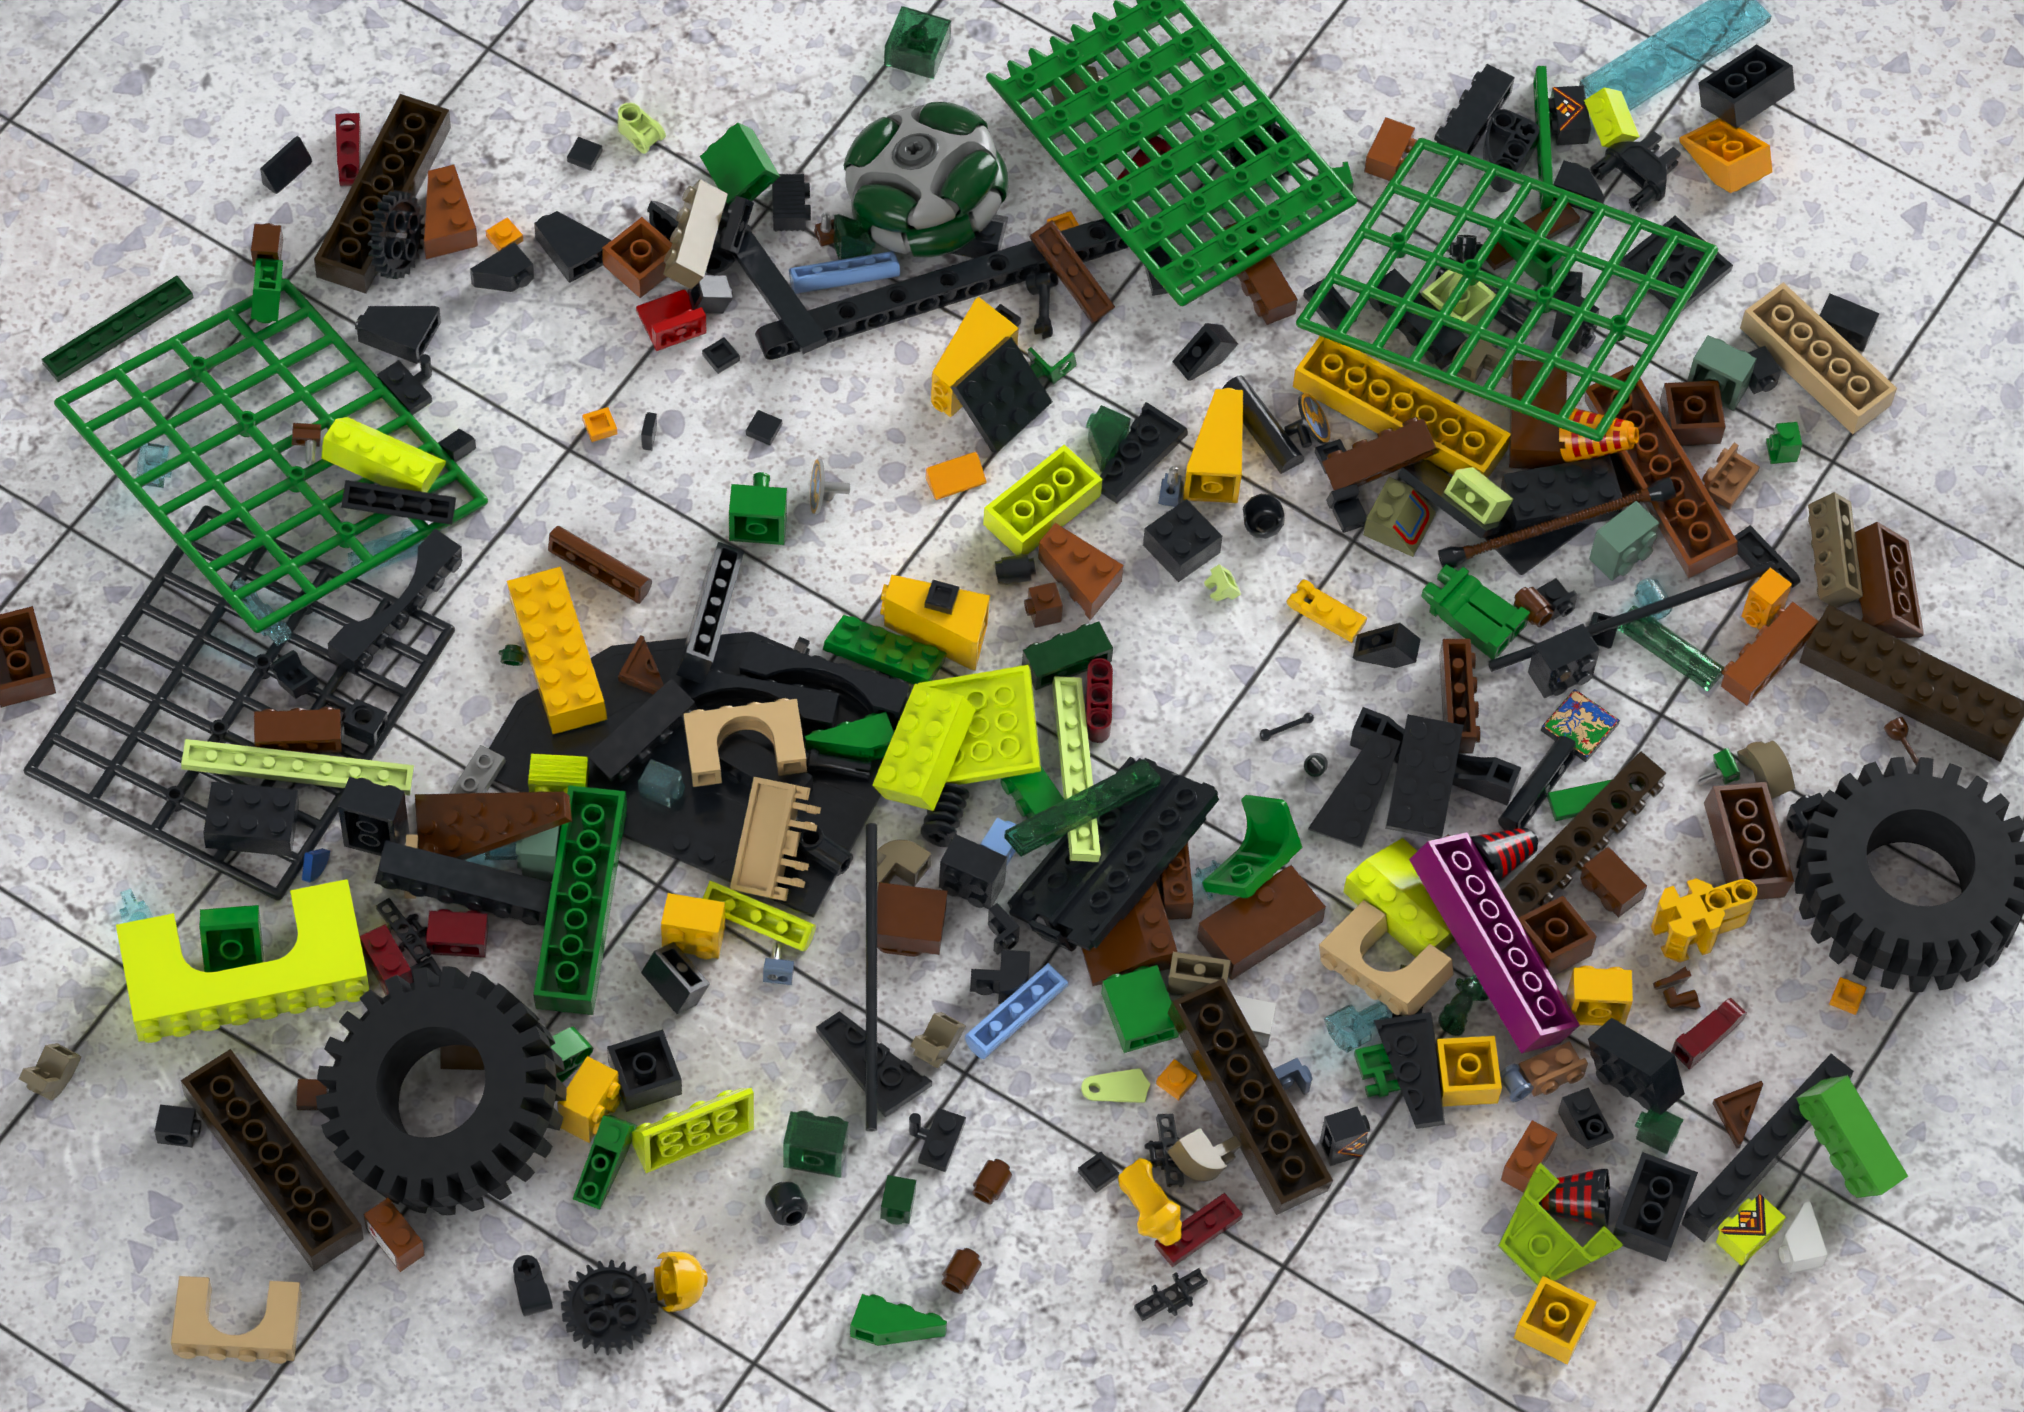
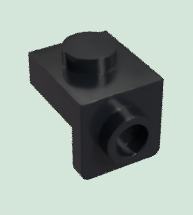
M294 650L271 664L278 684L295 699L307 694L311 689L319 685L317 677L302 665L298 653Z
M1821 793L1813 796L1804 795L1789 808L1786 817L1787 826L1792 833H1796L1800 840L1806 836L1809 827L1807 820H1810L1814 812L1818 811L1823 798Z

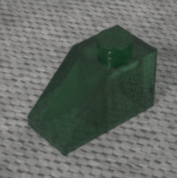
M840 214L834 215V248L838 260L871 255L872 249L876 248V244L872 239L871 233L868 234L864 230L862 223Z
M1102 405L1096 414L1092 413L1086 424V428L1089 429L1088 442L1100 472H1103L1109 460L1114 458L1122 439L1127 437L1131 419Z

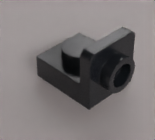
M1557 578L1536 589L1552 605L1551 609L1554 611L1552 620L1559 616L1565 617L1575 609L1578 594L1574 590L1568 593Z
M996 903L988 910V926L997 935L994 939L993 951L999 955L1001 950H1011L1016 946L1019 941L1020 926Z

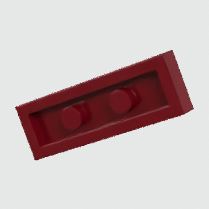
M1224 1192L1182 1222L1181 1239L1178 1242L1165 1246L1158 1240H1155L1154 1246L1173 1268L1240 1221L1243 1214Z

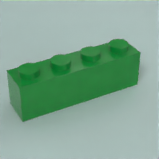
M1042 766L1041 772L1000 778L1003 790L1007 795L1011 794L1013 796L1018 812L1021 816L1028 818L1031 830L1036 838L1041 837L1047 846L1064 836L1067 832L1064 798Z

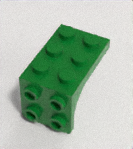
M1245 795L1241 799L1247 819L1245 838L1238 850L1202 881L1205 892L1248 898L1254 895L1260 886L1270 880L1282 866L1289 863L1290 859L1303 848L1286 801L1253 795Z

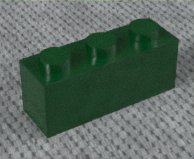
M1099 621L1093 624L1087 623L1066 634L1059 633L1048 641L1030 644L1023 650L1022 665H1029L1032 685L1035 690L1052 685L1054 676L1073 677L1086 672L1089 663L1094 659L1102 658L1112 662L1113 646Z

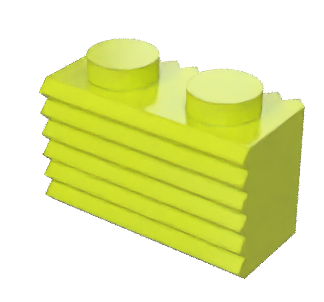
M531 754L528 779L529 792H565L567 794L568 785L588 787L589 758L583 756Z

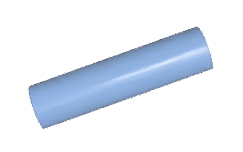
M894 251L789 269L791 288L795 294L900 276V266Z
M1047 963L965 1035L968 1047L976 1056L985 1059L1068 986V981Z

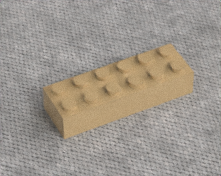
M1784 282L1745 310L1740 329L1760 348L1766 346L1776 363L1852 434L1856 433L1892 405L1897 388Z

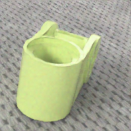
M625 103L618 109V131L641 153H647L649 147L655 142L665 139L666 134L662 126L635 103Z

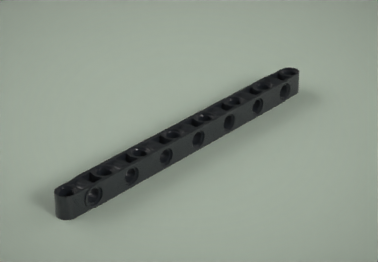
M1120 213L1116 215L1128 230L1133 228L1127 214ZM1104 218L1061 231L1083 263L1128 248V245ZM1031 240L808 310V312L826 336L827 343H831L1024 282L1027 275L1035 272L1045 273L1054 270ZM779 320L761 326L755 332V337L767 360H774L801 352Z

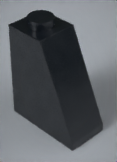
M558 211L550 215H544L534 223L536 240L569 283L603 266L602 248L611 241L609 238Z
M368 306L364 315L361 314L355 324L358 342L418 364L420 356L424 354L441 324L440 308L436 306Z

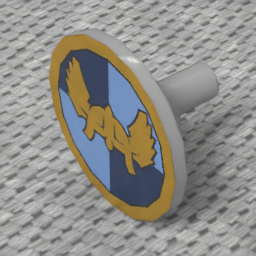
M822 459L815 460L811 475L810 506L813 514L820 513L823 497L825 500L830 501L836 493H850V483L825 482Z

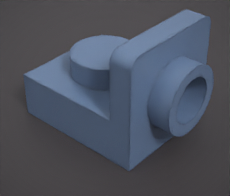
M1298 1058L1273 1069L1284 1090L1290 1088L1296 1082L1303 1094L1310 1091L1311 1081L1313 1080L1312 1074L1306 1065L1302 1066Z

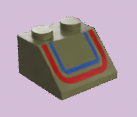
M1388 477L1366 518L1363 536L1414 557L1436 512L1412 486Z

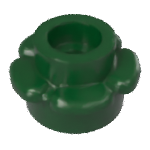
M513 644L505 645V649L499 650L498 653L501 655L500 662L510 666L523 665V658H526L522 647Z

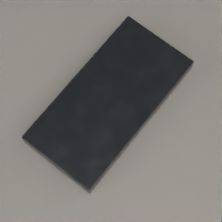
M1429 460L1404 466L1398 473L1402 480L1480 539L1506 531L1511 524L1505 517L1499 522L1481 523L1444 493L1452 477Z

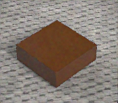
M298 1079L297 1110H318L316 1096L327 1094L328 1088L317 1079Z

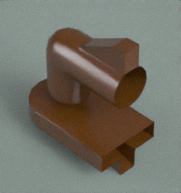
M1685 966L1673 975L1654 982L1653 987L1655 990L1672 986L1687 981L1692 975ZM1673 986L1662 992L1668 1007L1671 1009L1684 1007L1696 1010L1701 1007L1695 990L1677 995Z

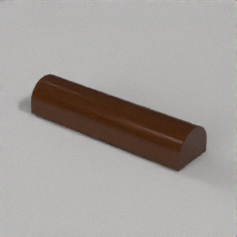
M556 526L549 533L548 551L636 603L640 604L648 594L652 585V579L561 526Z

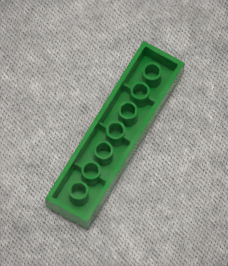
M568 785L567 794L570 796L572 821L563 824L561 827L533 996L536 1009L594 1015L627 812V800L625 791Z

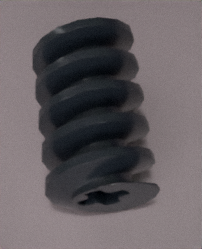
M945 783L934 811L927 810V815L924 817V824L921 826L920 833L925 840L938 847L949 846L952 841L951 838L957 834L955 828L960 826L959 819L963 817L961 809L966 807L967 802L965 800L970 796V792L966 788L953 783Z

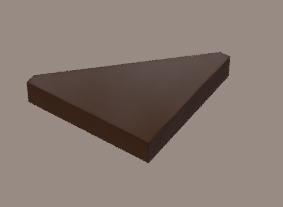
M640 635L618 675V681L654 695L664 684L653 656L648 649L645 637Z
M1762 1081L1713 1100L1712 1104L1736 1149L1740 1148L1763 1087Z

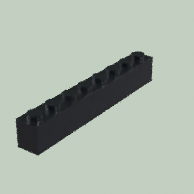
M1830 1054L1685 1212L1681 1224L1705 1242L1812 1126L1810 1121L1801 1114L1800 1104L1796 1098L1824 1079L1848 1075L1851 1080L1854 1071L1833 1054Z

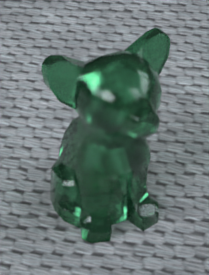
M1476 975L1467 977L1464 980L1457 978L1455 986L1460 992L1452 998L1450 1004L1447 1003L1444 1006V1010L1441 1011L1438 1017L1440 1027L1450 1035L1460 1036L1464 1033L1468 1022L1466 1019L1468 1017L1467 1014L1471 1010L1473 1001H1487L1489 999Z

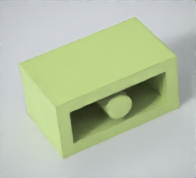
M1474 467L1456 470L1444 491L1447 496L1483 524L1501 521L1513 501L1512 497Z

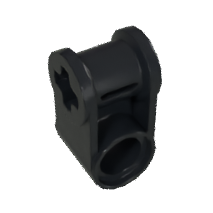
M530 1255L518 1257L513 1264V1273L523 1316L553 1309L548 1286L544 1281L538 1260ZM528 1269L531 1275L526 1276L523 1270Z

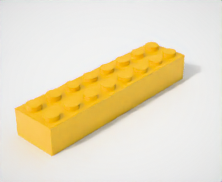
M1319 336L1295 369L1294 388L1303 393H1309L1317 401L1377 434L1390 428L1393 431L1403 427L1402 424L1411 418L1417 417L1418 420L1423 418L1439 452L1425 458V460H1429L1454 475L1456 470L1474 467L1488 479L1508 450L1511 433L1370 356Z

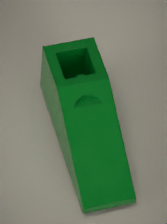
M886 712L880 714L872 713L854 722L846 721L834 728L813 731L810 735L805 736V749L811 750L816 748L822 754L871 762L884 758L894 732Z
M604 1115L602 1117L573 1200L599 1210L601 1209L632 1142L631 1132L637 1128V1125L612 1115Z
M875 1294L870 1296L861 1295L850 1325V1337L877 1346L945 1337L947 1332V1321L943 1320L941 1316L935 1313L924 1314L917 1312L907 1304L900 1303L896 1305L889 1303L883 1297Z

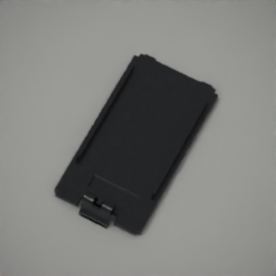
M1129 757L1095 797L1101 853L1099 862L1070 861L1068 834L1066 832L1007 902L1010 908L1009 914L1028 923L1032 931L1036 932L1042 939L1055 943L1068 951H1074L1077 946L1088 951L1093 947L1097 948L1120 919H1125L1206 821V815L1219 801L1217 790L1210 784L1205 782L1201 784L1162 768L1150 759L1144 758L1143 760L1139 758L1135 761L1134 758ZM1038 917L1043 918L1046 926L1035 920Z

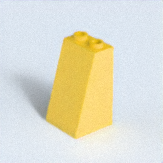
M980 297L974 300L932 372L931 402L939 412H944L949 417H952L963 407L950 386L1005 337H1012L1018 346L1019 328Z
M1233 388L1215 389L1186 468L1183 500L1238 503L1242 476L1243 390H1235Z
M891 574L889 585L884 584L881 593L882 605L880 614L884 615V626L911 638L913 641L934 646L938 650L946 652V658L976 671L988 626L990 595L960 589L952 615L924 608L931 583Z

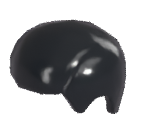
M1258 494L1251 497L1243 506L1245 528L1255 538L1266 539L1277 535L1284 526L1285 515L1280 501L1273 495Z

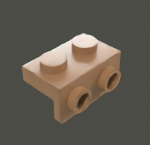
M1735 442L1728 450L1726 448L1722 450L1716 461L1718 464L1715 468L1709 467L1702 479L1711 498L1729 510L1757 475L1760 466L1737 453L1739 445Z

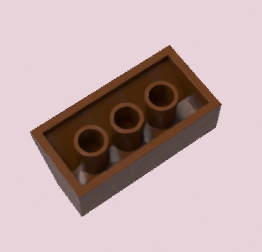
M1879 522L1856 531L1855 538L1863 597L1858 598L1862 607V621L1896 638H1919L1924 636L1909 540Z

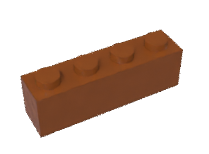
M1793 601L1786 609L1781 607L1774 615L1773 623L1769 627L1764 625L1757 633L1755 642L1752 645L1747 643L1740 651L1736 662L1730 661L1722 671L1724 677L1721 687L1746 706L1807 643L1819 622Z

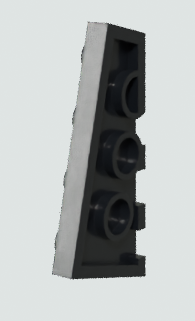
M1147 402L1143 405L1138 419L1135 418L1130 426L1129 434L1119 444L1116 455L1109 460L1100 475L1102 478L1101 494L1116 504L1188 435V430L1185 426Z
M1374 732L1308 830L1362 849L1401 742Z
M839 1011L816 1026V1032L866 1093V1031ZM877 1042V1108L886 1117L930 1088L932 1080L925 1075H920L913 1069L912 1065L892 1054L890 1049L883 1043L879 1044Z
M1427 1012L1374 1020L1416 1129L1445 1125L1432 1013Z

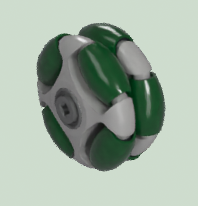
M930 102L926 105L913 106L890 114L887 118L881 117L866 126L855 138L843 164L846 171L845 182L851 199L853 218L861 233L867 240L876 242L891 251L908 254V252L912 251L913 257L942 256L969 244L976 238L974 232L979 230L980 233L994 218L1000 205L1007 197L1009 187L1006 164L995 147L986 121L972 110L950 102Z

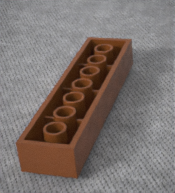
M1631 365L1610 377L1625 382L1634 366ZM1640 378L1616 418L1633 422L1634 427L1638 428L1639 440L1632 449L1615 454L1638 493L1640 490L1648 488L1657 480L1667 477L1671 478L1676 498L1664 502L1650 501L1644 504L1650 514L1659 522L1658 527L1689 579L1737 555L1738 542ZM1595 383L1585 391V403L1590 412L1605 415L1619 391Z

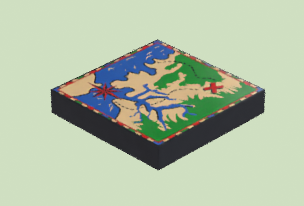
M1574 689L1542 725L1541 732L1554 741L1559 736H1566L1574 740L1576 743V756L1587 762L1619 725L1620 720Z

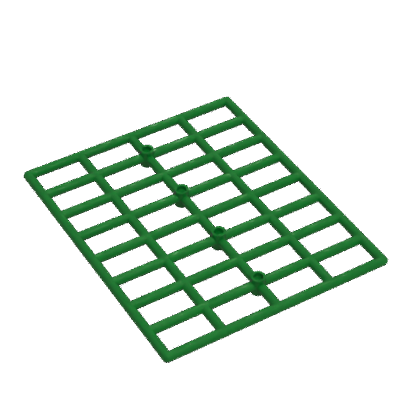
M1419 138L1296 320V326L1599 442L1607 433L1718 253V247L1439 143ZM1423 150L1449 159L1426 194L1400 185ZM1459 163L1485 172L1463 207L1436 198ZM1495 176L1521 185L1499 221L1473 212ZM1532 189L1557 198V201L1535 234L1509 225ZM1394 194L1420 203L1401 232L1393 233L1390 237L1371 230ZM1567 203L1594 212L1572 248L1546 239V236ZM1430 207L1456 216L1433 252L1407 243ZM1604 216L1631 225L1609 261L1582 252ZM1466 220L1491 229V233L1474 259L1467 260L1462 264L1443 256ZM1641 229L1668 239L1646 275L1619 266ZM1502 234L1529 243L1506 280L1480 270ZM1364 238L1390 248L1367 284L1340 275ZM1678 243L1704 252L1703 257L1683 289L1656 279ZM1538 248L1564 256L1565 259L1547 287H1541L1534 291L1516 284ZM1407 254L1426 261L1403 298L1377 289L1396 258H1403ZM1576 261L1602 271L1580 307L1553 298ZM1436 266L1463 275L1439 312L1413 302ZM1612 275L1639 284L1621 315H1615L1609 319L1590 311ZM1482 282L1499 289L1476 326L1450 316L1469 286ZM1333 284L1360 293L1336 330L1310 321ZM1649 289L1677 298L1654 335L1627 325ZM1510 293L1536 303L1513 340L1486 330ZM1370 298L1396 307L1373 344L1346 334ZM1554 309L1573 316L1550 354L1523 344L1542 313H1549ZM1406 312L1433 321L1409 358L1383 349ZM1583 321L1610 330L1588 368L1561 358ZM1443 325L1470 335L1446 372L1420 363V360ZM1629 337L1647 344V347L1626 381L1623 382L1598 372L1615 343ZM1480 339L1507 349L1484 386L1457 377V374ZM1517 353L1544 363L1521 400L1493 391ZM1554 367L1581 377L1558 415L1531 405ZM1591 382L1619 391L1596 429L1569 420L1570 415Z
M283 278L281 281V292L285 291L300 309L278 320V322L255 333L239 316L240 313L252 308L253 295L61 395L54 401L58 410L255 633L264 631L420 543L435 528L441 531L450 526L449 524L436 522L428 525L426 521L408 518L418 531L372 556L355 536L392 515L373 513L354 525L350 522L342 523L330 508L342 502L344 488L322 500L306 482L309 478L335 464L321 459L304 469L300 466L292 467L281 454L283 451L294 446L292 445V434L272 444L256 427V425L302 401L319 419L312 424H321V431L326 428L329 430L336 419L348 417L382 398L399 417L375 430L389 435L407 425L423 443V445L417 447L418 449L427 453L432 452L434 456L446 461L444 467L449 472L436 478L427 493H434L457 480L473 497V500L455 509L453 523L488 503L487 496L287 278ZM309 317L325 336L279 360L263 341ZM227 320L245 337V339L207 359L200 356L194 357L183 345L187 341ZM331 344L349 361L346 365L305 387L287 369ZM254 347L269 366L224 390L207 372L247 349ZM173 349L189 368L142 393L126 374ZM358 371L374 390L328 414L312 395ZM276 374L294 392L255 414L251 411H242L231 399ZM114 380H117L132 397V399L87 423L69 405ZM189 380L196 383L202 382L213 394V396L168 420L150 402ZM222 404L238 423L191 448L175 428ZM139 407L157 425L110 451L93 433L95 430ZM165 434L181 454L134 479L117 459ZM239 434L243 437H251L262 449L257 454L218 475H215L199 457ZM271 459L287 478L240 503L224 484ZM188 462L206 480L161 506H158L142 488ZM364 477L356 481L368 484H375V482L368 480ZM212 490L230 507V510L184 535L166 516ZM288 490L295 493L301 492L311 503V507L267 531L249 513V511ZM320 514L337 534L290 559L276 544L274 539ZM239 518L253 533L255 538L208 563L191 543ZM264 546L280 566L233 592L217 574V571ZM337 546L351 548L361 559L362 562L317 588L299 569ZM289 574L306 594L258 620L241 600Z

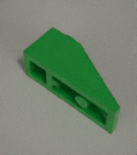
M1504 211L1495 220L1499 221ZM1513 217L1509 225L1527 232L1536 233L1516 217ZM1504 234L1498 240L1516 262L1529 244ZM1538 248L1524 271L1542 286L1547 287L1556 269L1560 267L1565 257Z
M256 258L251 319L257 320L260 323L278 322L283 260Z

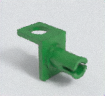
M1032 347L1028 349L1029 358L1032 362L1030 367L1037 378L1047 377L1053 385L1077 366L1073 352H1070L1051 368ZM1066 363H1068V365H1067L1063 370L1060 371V369H1061Z

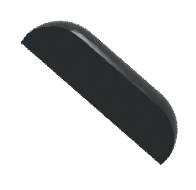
M650 201L647 209L650 224L670 241L673 231L678 226L676 221L678 211L661 202ZM716 240L714 241L705 273L715 274L723 272L735 262L734 256L729 251L720 248L721 244Z

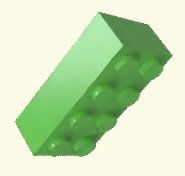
M1848 1075L1824 1079L1796 1098L1800 1104L1801 1114L1812 1124L1815 1129L1816 1139L1826 1147L1830 1154L1829 1158L1832 1165L1841 1172L1845 1179L1847 1190L1852 1195H1855L1856 1198L1882 1195L1908 1177Z

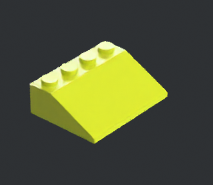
M1401 838L1367 858L1346 876L1343 893L1357 905L1365 900L1386 914L1387 932L1415 958L1429 944L1443 952L1455 941V938L1409 860L1417 850L1404 838Z
M739 1088L734 1091L726 1090L719 1093L714 1099L706 1102L698 1101L692 1104L687 1110L679 1113H668L662 1120L652 1124L644 1123L639 1125L631 1132L632 1145L645 1173L754 1130V1092L752 1088Z

